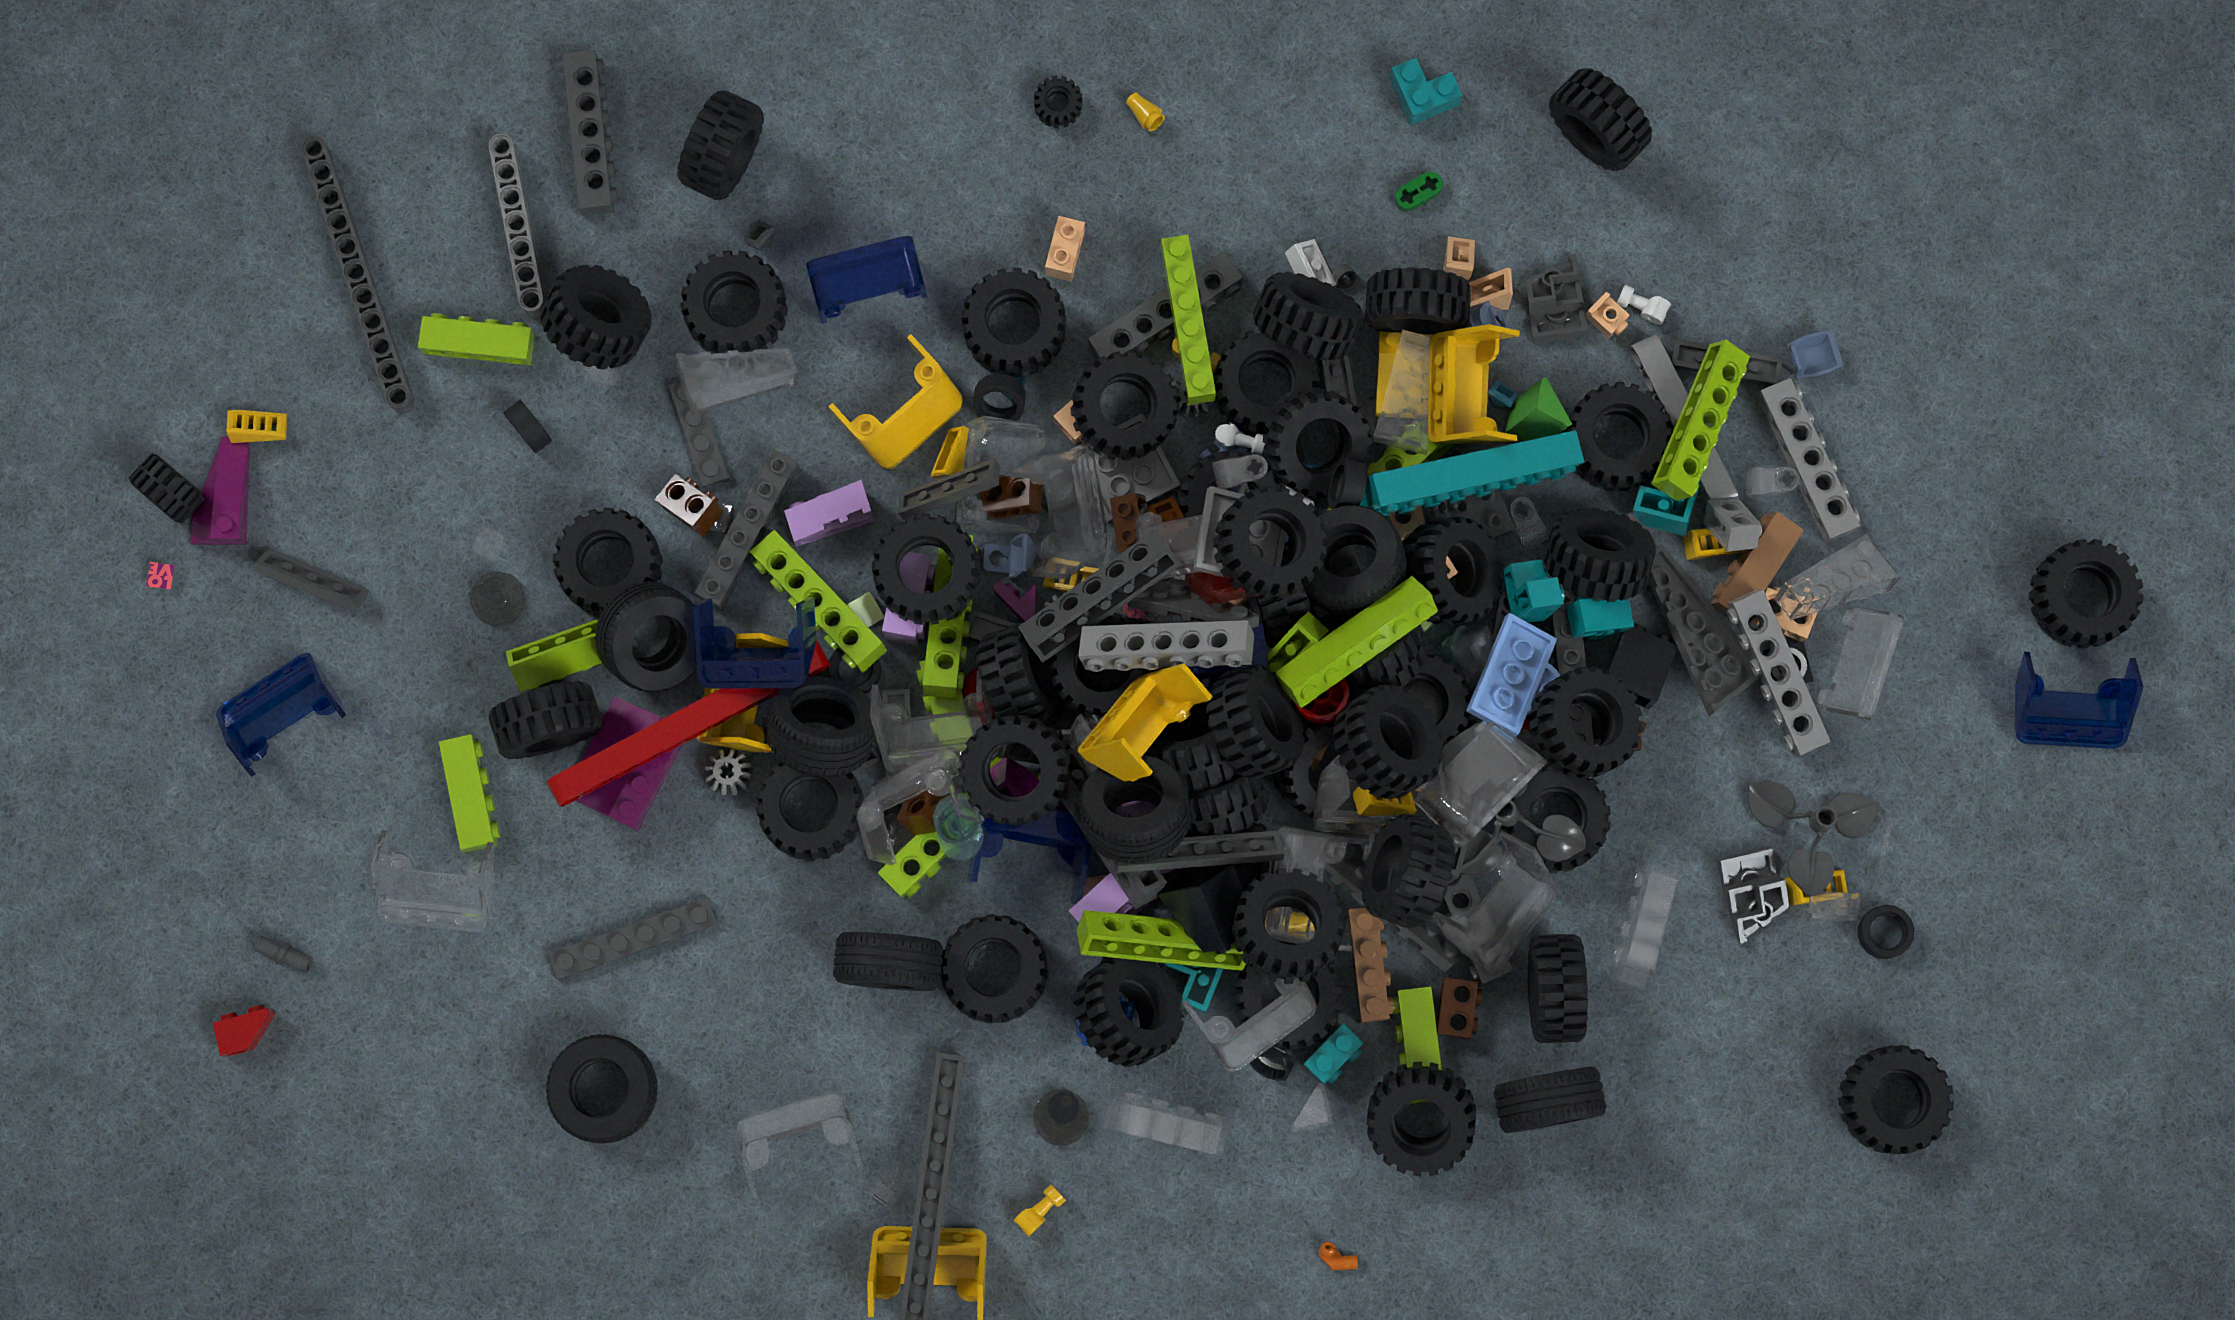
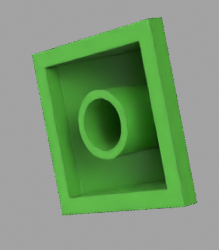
M1546 377L1541 378L1516 398L1509 410L1505 433L1517 435V439L1524 442L1560 434L1572 425Z

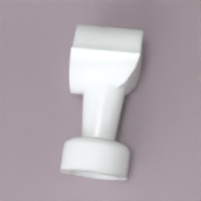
M1625 284L1617 304L1624 308L1630 304L1642 311L1640 315L1643 319L1658 325L1663 324L1671 303L1660 296L1648 299L1633 294L1634 288Z
M1232 423L1230 425H1220L1215 433L1216 443L1223 447L1224 450H1231L1236 446L1252 448L1254 455L1262 456L1265 446L1263 434L1258 433L1253 438L1239 433L1236 426Z

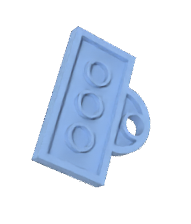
M1511 613L1507 614L1466 711L1513 737L1519 735L1526 715H1530L1531 706L1536 704L1534 699L1538 692L1542 691L1543 686L1560 676L1558 671L1548 663L1557 638Z

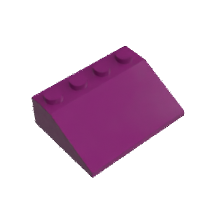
M614 696L602 719L601 730L594 735L581 761L663 718ZM682 745L581 797L576 802L638 832Z

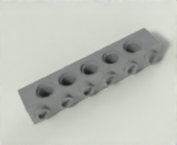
M1789 378L1761 390L1756 397L1824 543L1826 544L1856 531L1860 527V515L1855 507H1851L1847 499L1849 497L1847 487L1843 482H1839L1836 475V464L1831 457L1828 458L1824 450L1826 444L1823 436L1820 433H1816L1813 426V415L1808 408L1805 409L1801 401L1803 396L1800 387L1797 384H1793L1792 379ZM1781 406L1791 407L1793 416L1784 415ZM1793 430L1803 432L1805 440L1799 441L1795 439ZM1804 455H1812L1816 459V465L1807 464ZM1816 479L1824 480L1828 485V489H1819L1816 485ZM1835 504L1839 508V515L1831 514L1828 511L1827 505Z
M1755 589L1727 602L1729 620L1733 625H1737L1741 635L1738 636V640L1744 651L1748 650L1752 658L1749 661L1750 667L1755 676H1760L1763 683L1760 686L1761 692L1766 701H1771L1774 711L1771 712L1777 726H1782L1786 735L1783 736V741L1788 751H1793L1794 754L1801 756L1831 742L1764 590ZM1753 615L1759 618V626L1755 630H1751L1748 626V620ZM1767 640L1771 648L1769 653L1763 656L1760 653L1759 647L1763 641ZM1778 665L1781 668L1782 674L1778 680L1774 681L1771 678V670ZM1786 691H1790L1793 695V700L1788 706H1785L1782 702V696ZM1801 716L1804 720V726L1801 730L1796 731L1793 727V722L1795 718Z
M1248 620L1082 626L1078 656L1085 670L1100 672L1103 669L1128 671L1133 668L1155 670L1183 663L1187 667L1200 666L1211 668L1223 665L1240 667L1241 665L1252 664L1254 633Z

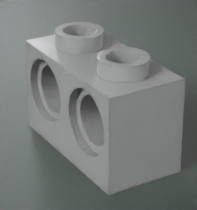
M1738 497L1707 500L1704 525L1727 552L1757 548L1759 537L1762 534L1761 523Z

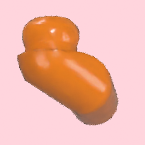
M1327 1241L1321 1244L1319 1249L1320 1259L1331 1270L1358 1269L1357 1255L1342 1256L1332 1242Z

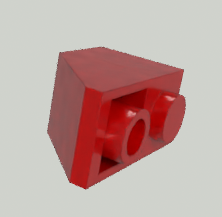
M258 1005L248 1008L247 1014L238 1016L237 1012L220 1016L221 1021L213 1023L220 1056L229 1057L254 1050L275 1016L274 1009L265 1008V1005Z

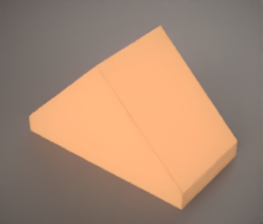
M1448 236L1443 270L1447 273H1455L1457 276H1462L1465 280L1469 281L1474 268L1475 240Z
M1507 267L1469 282L1471 286L1470 307L1489 301L1491 306L1501 310H1509L1513 295L1510 268Z

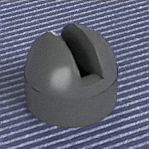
M1340 264V267L1333 270V279L1340 288H1347L1356 280V273L1347 264Z

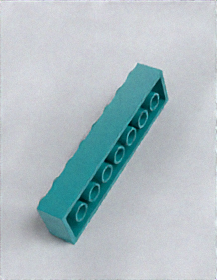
M1575 430L1372 474L1367 477L1366 489L1360 505L1364 506V508L1370 507L1375 509L1377 512L1388 517L1390 516L1389 513L1398 511L1399 514L1412 512L1416 507L1422 505L1427 509L1441 504L1440 502L1449 500L1450 503L1465 500L1466 496L1473 494L1477 498L1489 495L1491 491L1497 489L1500 492L1509 491L1523 483L1527 487L1539 484L1541 480L1547 478L1550 481L1565 478L1567 474L1576 472L1575 467L1584 463L1577 432Z

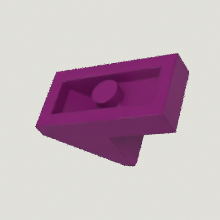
M999 580L992 587L993 593L1022 623L1035 615L1036 585L1020 599L1017 598L1020 595L1019 592L1009 582L1005 585Z

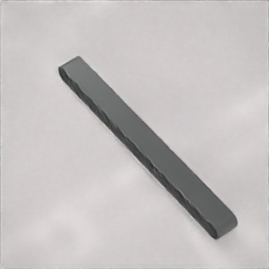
M308 136L302 141L301 152L385 400L397 413H407L414 406V396L331 152L319 136ZM315 147H322L319 154L310 155ZM325 171L330 172L327 179L319 180L321 173ZM338 196L336 203L332 205L327 204L330 197ZM339 221H347L344 228L335 229ZM348 245H355L352 253L344 254V249ZM362 269L364 271L360 278L352 279V275L356 270ZM364 295H372L370 302L366 304L360 303ZM380 319V324L377 328H369V323L372 320ZM389 344V348L385 353H377L380 345ZM397 369V375L394 378H386L388 370ZM398 394H406L404 402L401 404L394 403V399Z

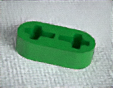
M1426 172L1401 186L1395 195L1396 206L1404 212H1409L1432 200L1441 192L1443 186L1442 178L1435 172ZM1427 179L1430 182H1436L1435 190L1432 191L1431 188H1427L1421 191ZM1415 192L1417 193V195L1413 196L1411 204L1407 201H1401L1403 193H1406L1408 196Z

